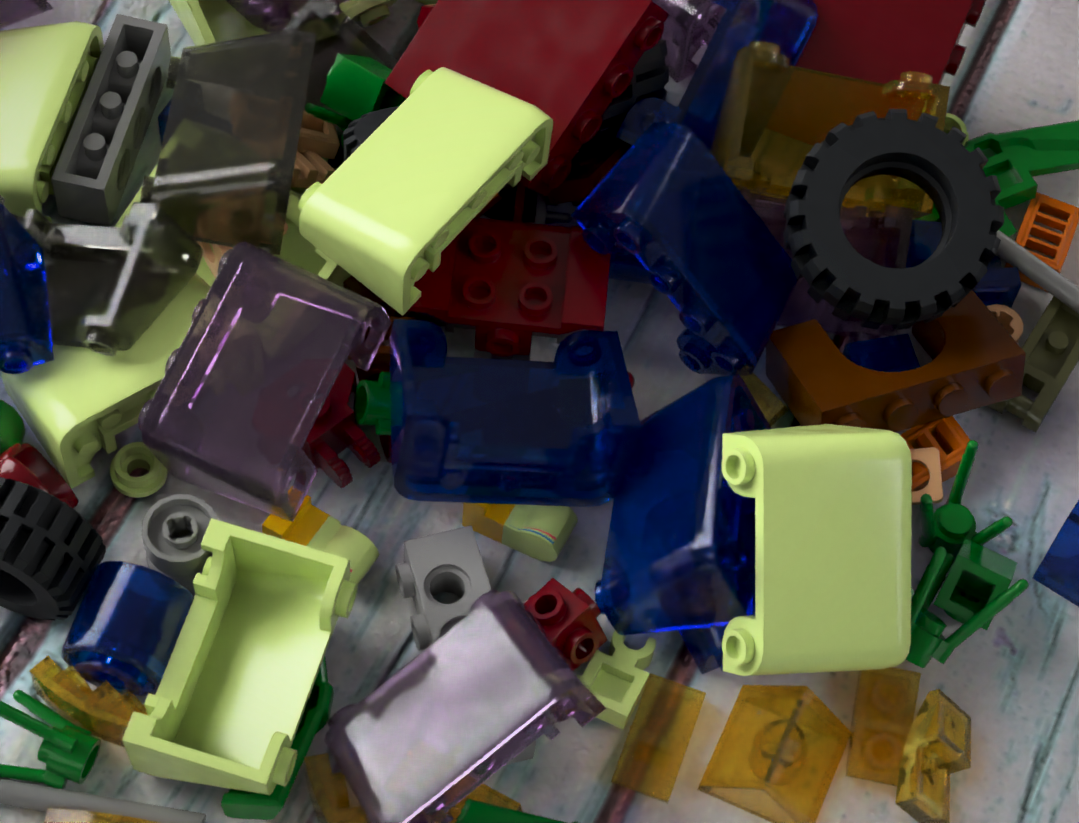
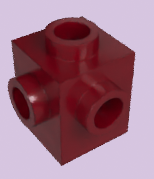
M554 578L546 583L536 594L529 597L502 624L520 657L556 687L581 664L591 659L596 650L608 640L596 619L601 614V611L593 599L580 588H576L571 592Z

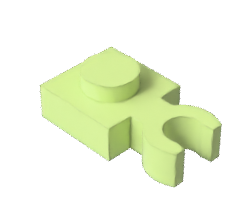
M622 624L613 633L609 655L596 650L572 693L570 706L624 730L646 688L650 673L644 671V669L652 661L656 639L649 637L643 648L639 650L630 649L624 644L628 627Z

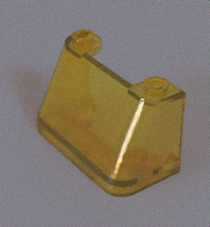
M761 41L749 42L748 47L745 46L738 50L735 56L706 164L703 187L718 193L786 205L791 186L806 155L816 143L821 144L825 140L828 131L842 122L850 126L854 123L857 115L874 111L877 118H885L889 109H906L907 119L918 121L923 112L938 117L935 127L944 132L950 87L932 83L933 77L931 75L920 72H902L900 80H893L883 84L789 65L790 59L780 54L781 47L779 45ZM877 175L864 178L851 187L843 199L840 215L877 222L901 223L932 214L933 201L924 190L909 180L891 175Z

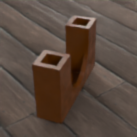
M971 290L954 308L951 307L945 311L941 317L926 324L923 321H919L912 325L913 336L933 360L922 367L901 372H883L857 365L839 351L819 322L813 319L766 332L765 374L801 426L833 424L898 432L1021 396L1026 353L976 293Z

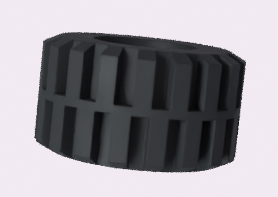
M0 477V606L33 618L45 620L67 619L73 613L104 558L106 547L102 543L103 539L83 516L65 502L32 485Z

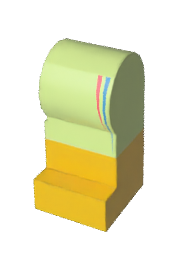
M490 460L484 465L465 496L463 503L462 526L472 525L473 531L532 558L546 562L556 560L578 522L577 515L565 503L551 496L539 495L538 491L509 478L508 469Z
M293 486L262 524L264 534L348 558L350 561L349 581L358 584L379 556L378 549L374 543L364 534L349 526L341 525L340 521L313 506L310 496Z

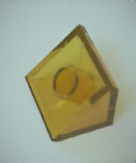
M742 685L698 790L772 823H815L852 732L808 686Z

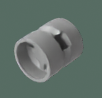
M173 494L160 499L148 509L142 521L141 535L146 551L148 570L153 583L164 593L175 597L195 596L193 581L196 573L202 574L207 558L209 556L212 557V552L202 550L200 544L211 518L217 519V516L208 503L190 494Z

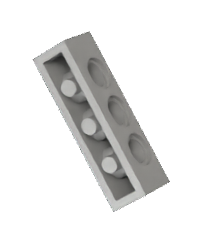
M120 14L116 15L51 178L59 216L111 227L172 65L167 24Z
M472 525L404 541V561L402 564L395 566L397 581L403 599L412 597L417 615L410 616L412 633L418 651L428 649L433 667L425 670L426 680L433 703L443 702L448 721L441 723V730L449 758L459 756L464 776L532 759L537 739L536 731ZM442 592H450L457 595L460 600L452 604H443L436 601L433 597ZM458 643H464L472 646L476 652L467 657H460L451 653L448 648ZM472 696H483L490 700L493 705L486 710L476 711L467 707L464 701Z

